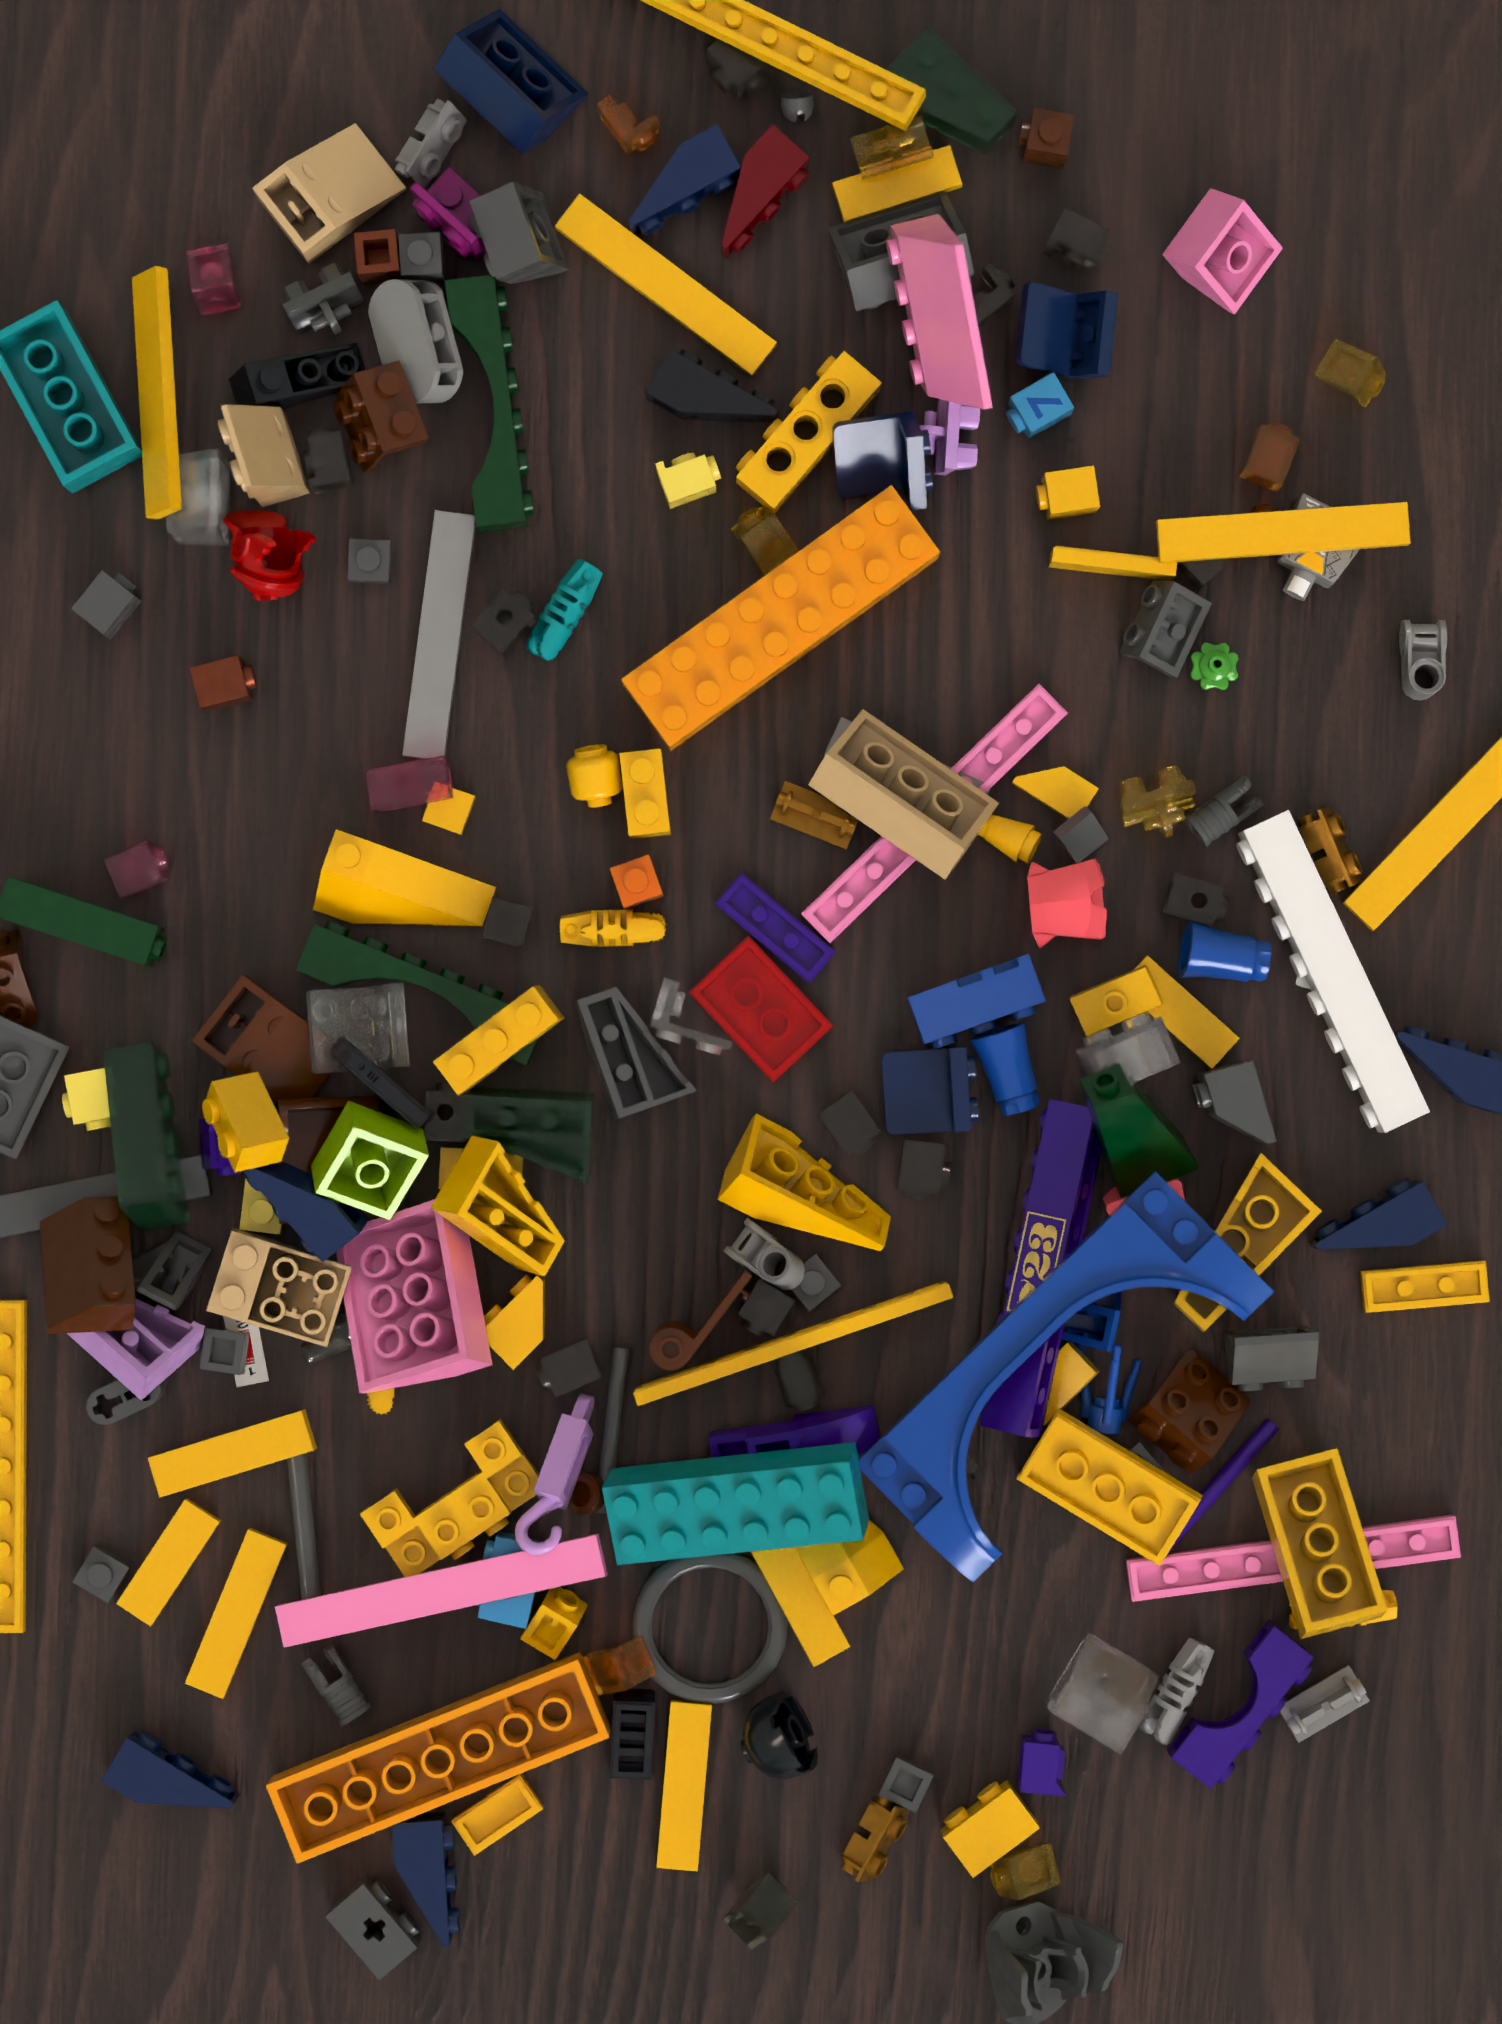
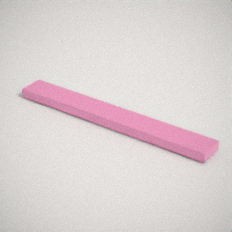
M1038 684L965 754L951 770L956 774L963 772L984 782L978 789L986 793L1053 729L1068 712ZM962 776V778H964L973 785L972 780L969 777ZM881 836L813 901L801 915L830 944L902 875L916 859Z
M1453 1514L1362 1527L1375 1569L1461 1558L1456 1517ZM1271 1539L1171 1552L1167 1554L1160 1566L1144 1556L1125 1559L1132 1602L1283 1582Z
M599 1534L559 1542L550 1552L542 1555H531L522 1550L275 1606L283 1647L285 1648L601 1578L608 1574Z

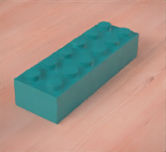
M856 1442L611 1468L602 1486L617 1565L859 1541L864 1539L869 1523Z

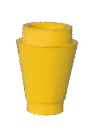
M991 815L978 833L979 836L983 837L1016 863L1021 860L1027 864L1033 858L1042 838V833L1035 831L1034 825L997 815Z

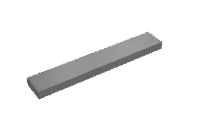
M435 510L403 757L445 762L476 528L475 515Z

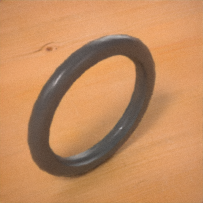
M740 1553L665 1561L652 1572L642 1585L634 1603L631 1622L635 1650L642 1666L653 1681L674 1696L688 1702L704 1704L731 1702L750 1694L765 1683L780 1662L786 1648L789 1628L788 1620L757 1563L750 1557ZM712 1567L735 1573L753 1586L764 1604L767 1613L768 1630L761 1654L748 1670L728 1681L707 1684L694 1682L682 1677L666 1664L654 1642L652 1621L659 1597L671 1582L682 1574L695 1569Z

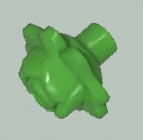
M1204 643L1201 646V652H1194L1191 655L1193 663L1191 678L1193 680L1201 679L1200 686L1204 690L1213 687L1225 690L1229 684L1228 680L1234 681L1238 678L1236 664L1239 659L1236 653H1228L1229 646L1226 643L1219 645Z

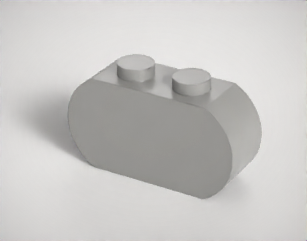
M392 279L385 281L375 290L368 309L382 365L400 360L416 404L442 403L449 400L457 392L461 384L463 367L441 288L428 280Z

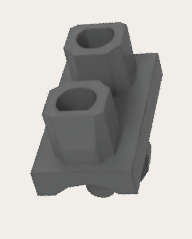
M334 262L322 268L319 273L323 285L309 291L304 281H296L284 287L286 303L282 305L298 335L311 328L316 332L330 325L334 335L342 332L338 321L351 315V308L364 303L350 271L345 273L338 263Z

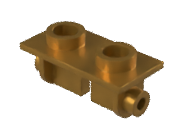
M787 781L783 784L770 820L846 850L858 822L857 818L825 796Z
M1327 806L1317 810L1320 817L1318 820L1314 812L1299 818L1302 826L1298 827L1301 832L1309 854L1324 848L1327 856L1313 863L1325 888L1328 887L1330 894H1334L1346 889L1344 880L1347 881L1349 887L1362 882L1359 876L1362 873V866L1355 851H1349L1343 836L1346 835V828L1338 812L1333 813L1331 807Z
M879 1795L877 1799H871L858 1824L871 1832L869 1838L854 1832L841 1856L843 1860L841 1869L851 1875H855L857 1870L859 1871L855 1878L857 1882H870L873 1878L877 1879L882 1874L888 1863L886 1853L891 1843L900 1839L908 1824V1820L905 1817L909 1810L902 1806L891 1808L893 1802Z

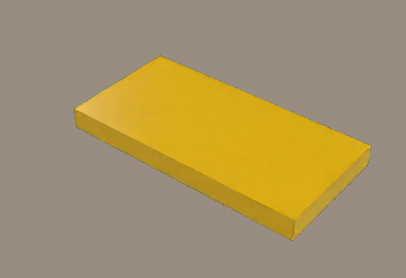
M1058 1408L1016 1478L1158 1566L1162 1564L1203 1497L1202 1494Z

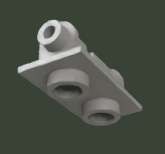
M436 99L434 104L429 103L415 127L417 133L425 136L421 142L413 137H409L400 154L395 159L397 165L394 170L407 179L410 176L426 190L432 178L440 171L441 164L452 145L460 138L463 127L468 120L448 100L445 103Z
M1347 1665L1287 1700L1280 1713L1297 1742L1300 1743L1368 1703L1370 1700L1362 1683L1356 1678L1350 1666Z

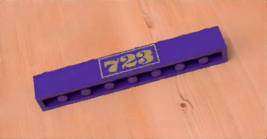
M1049 1099L1048 1107L1042 1112L1040 1118V1129L1042 1131L1040 1145L1034 1151L1031 1161V1169L1034 1172L1031 1187L1026 1191L1023 1198L1024 1220L1022 1229L1017 1232L1014 1240V1251L1016 1253L1014 1267L1006 1278L1005 1291L1008 1295L1005 1309L1000 1313L997 1323L1083 1241L1102 1152L1089 1109L1086 1106ZM1065 1323L992 1394L980 1413L982 1415L980 1426L1023 1437H1041Z

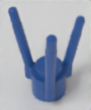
M1076 1344V1347L1085 1355L1084 1346ZM1115 1344L1113 1347L1106 1396H1095L1094 1403H1092L1089 1383L1081 1391V1417L1088 1418V1426L1099 1433H1120L1121 1422L1127 1421L1128 1406L1142 1365L1140 1359L1134 1360L1121 1401L1115 1398L1122 1349L1120 1344Z

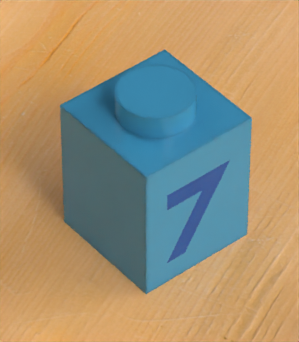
M1053 372L1011 396L1008 402L1010 410L1006 411V415L1017 433L1023 431L1029 440L1071 416L1074 406Z

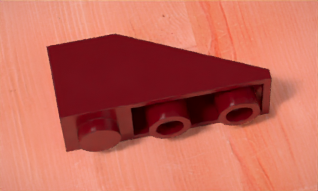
M774 124L769 127L744 156L721 243V254L725 258L733 250L740 253L753 239L754 234L751 232L761 220L765 223L769 222L781 208L782 204L779 200L789 189L795 193L810 175L807 172L810 157Z

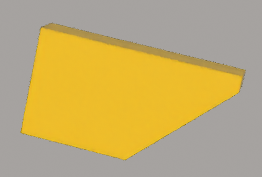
M1065 766L1017 776L1012 781L1013 785L1066 819L1071 818L1084 806L1088 807L1099 789Z
M1067 1342L1058 1353L1044 1426L1051 1422L1058 1408L1063 1410L1100 1372L1073 1342Z

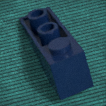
M718 124L679 145L629 219L630 232L634 235L642 232L643 235L651 234L665 224V218L677 212L680 216L686 215L697 209L701 205L700 200L712 193H715L716 196H721L737 186L736 180L739 179L741 167Z
M1405 1026L1404 1032L1393 1031L1399 1046L1457 1103L1494 1114H1502V1053L1485 1049L1483 1056L1468 1051L1470 1045L1468 1043L1445 1037L1444 1044L1428 1040L1430 1032L1411 1026Z
M283 1161L243 1171L249 1185L263 1193L272 1204L273 1211L277 1217L283 1222L289 1223L299 1235L304 1248L310 1253L316 1254L322 1262L359 1235L369 1220L365 1213L358 1208L316 1194L312 1174Z
M1404 1178L1386 1189L1389 1194L1387 1197L1376 1203L1371 1198L1350 1210L1353 1215L1351 1218L1340 1224L1334 1219L1316 1229L1314 1232L1317 1237L1308 1243L1315 1249L1412 1246L1447 1226L1448 1223L1424 1182L1419 1180L1410 1182L1408 1178Z
M134 1730L127 1737L101 1780L136 1803L231 1809L240 1796L233 1791L234 1785L230 1781L216 1774L210 1777L198 1770L199 1764L194 1759L183 1753L172 1754L162 1748L163 1742L158 1737L147 1731H142L140 1734Z
M445 1812L422 1813L392 1825L394 1866L443 1947H448L451 1944L453 1933H459L460 1929L458 1907H451L450 1891H457L456 1866H449L448 1850L454 1849L453 1824H446Z

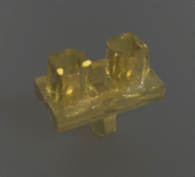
M922 116L914 117L906 131L890 124L850 138L862 180L919 163L934 156Z
M1177 765L1162 769L1157 773L1160 789L1146 792L1141 777H1134L1121 782L1122 800H1120V817L1124 827L1142 822L1145 831L1160 828L1164 838L1173 836L1172 824L1185 820L1183 810L1195 807L1194 794L1196 793L1193 780L1186 781Z

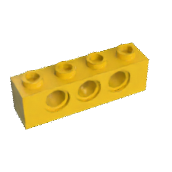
M845 351L837 359L831 355L821 365L816 373L820 378L810 390L803 387L789 404L793 409L783 422L777 418L764 432L762 437L766 442L756 453L750 449L735 467L739 471L736 476V484L773 515L833 447V425L840 421L857 419L881 391L882 382ZM829 390L838 391L842 394L844 402L838 408H828L821 401L822 394ZM803 421L811 422L817 428V434L812 439L802 440L795 435V426ZM777 452L784 453L789 457L791 463L784 471H774L767 464V459L770 455Z

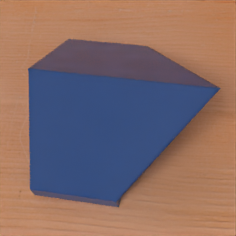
M1122 1291L1104 1296L1076 1312L1065 1322L1062 1340L1112 1352L1121 1312Z

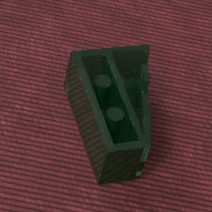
M928 26L886 68V70L926 89V98L913 121L918 120L939 130V133L983 154H986L1014 125L1017 111Z
M473 1087L466 1095L465 1137L470 1139L471 1136L499 1141L508 1154L513 1156L516 1154L539 1163V1166L550 1170H557L588 1184L591 1176L595 1093Z

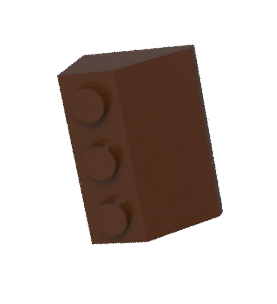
M127 1196L83 1198L41 1220L40 1240L47 1334L133 1330L136 1301Z

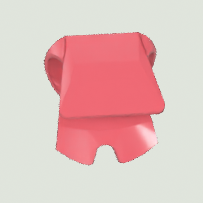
M1096 859L1050 871L1037 863L1031 862L1028 876L1026 877L1028 880L1032 925L1031 934H1033L1039 949L1056 936L1104 939L1106 936L1107 910L1104 908L1102 887L1105 883L1100 865Z

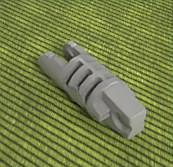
M1188 1638L1176 1658L1170 1663L1168 1668L1171 1672L1164 1674V1680L1157 1688L1160 1691L1159 1695H1153L1139 1726L1147 1734L1152 1735L1154 1733L1155 1740L1163 1746H1167L1173 1740L1187 1714L1185 1708L1187 1706L1191 1707L1192 1700L1198 1693L1196 1686H1202L1203 1679L1214 1654L1212 1648L1194 1638Z

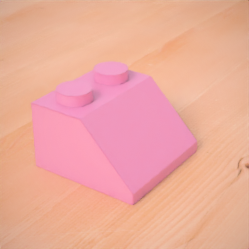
M1210 188L1162 255L1185 281L1228 312L1235 314L1283 248L1243 199Z

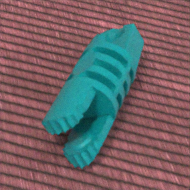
M578 559L559 582L556 592L550 597V602L544 607V612L538 617L539 620L533 628L531 636L526 641V650L530 654L541 656L540 658L547 661L556 658L568 637L570 638L572 635V630L578 625V620L584 615L585 608L592 601L603 575L598 568Z

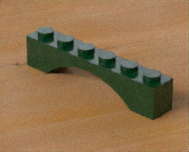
M492 275L444 280L451 326L469 345L482 363L489 379L493 396L494 426L491 444L482 469L471 485L476 528L479 533L528 527L527 516L534 515V506L531 490H523L522 475L529 474L526 449L518 450L516 434L524 433L521 408L513 409L511 393L519 392L516 369L515 367L508 368L506 352L513 351L510 326L502 327L501 311H508L505 286H497L496 279Z
M328 920L325 927L313 925L295 969L336 987L357 981L375 979L399 980L416 984L449 1001L465 1015L475 1029L509 1005L501 1001L503 996L501 991L484 984H480L478 991L462 985L465 979L462 975L442 968L440 975L424 969L427 961L406 952L403 953L401 959L386 953L389 945L367 936L363 943L348 938L350 929ZM540 1037L519 1050L509 1059L529 1066Z

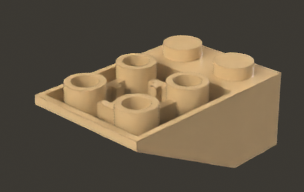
M354 123L286 161L252 189L264 208L310 265L407 188L358 125Z
M231 404L221 406L224 419L218 420V426L225 445H229L231 452H235L237 458L230 461L236 483L241 485L243 492H247L249 499L255 498L262 507H266L310 493L287 416L281 407Z
M234 1228L230 1233L206 1311L327 1347L352 1267L328 1258L322 1262L316 1254H312L309 1251L275 1239Z

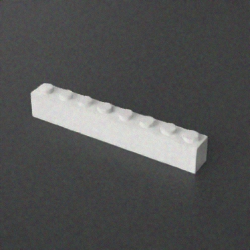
M1287 810L1238 833L1241 840L1236 843L1239 854L1246 866L1252 864L1259 878L1254 881L1255 888L1264 903L1270 901L1276 914L1271 919L1274 929L1282 941L1288 940L1294 954L1289 956L1291 965L1299 978L1305 976L1311 989V992L1307 993L1308 1001L1317 1016L1322 1014L1329 1027L1328 1030L1324 1031L1325 1037L1334 1053L1340 1051L1347 1067L1342 1068L1343 1076L1352 1091L1358 1089L1364 1104L1359 1106L1367 1126L1370 1129L1375 1127L1379 1133H1386L1429 1113L1430 1110L1290 811Z

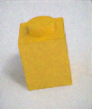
M1094 465L1044 473L1041 479L1042 485H1036L1039 510L1046 509L1047 520L1097 513L1100 508Z

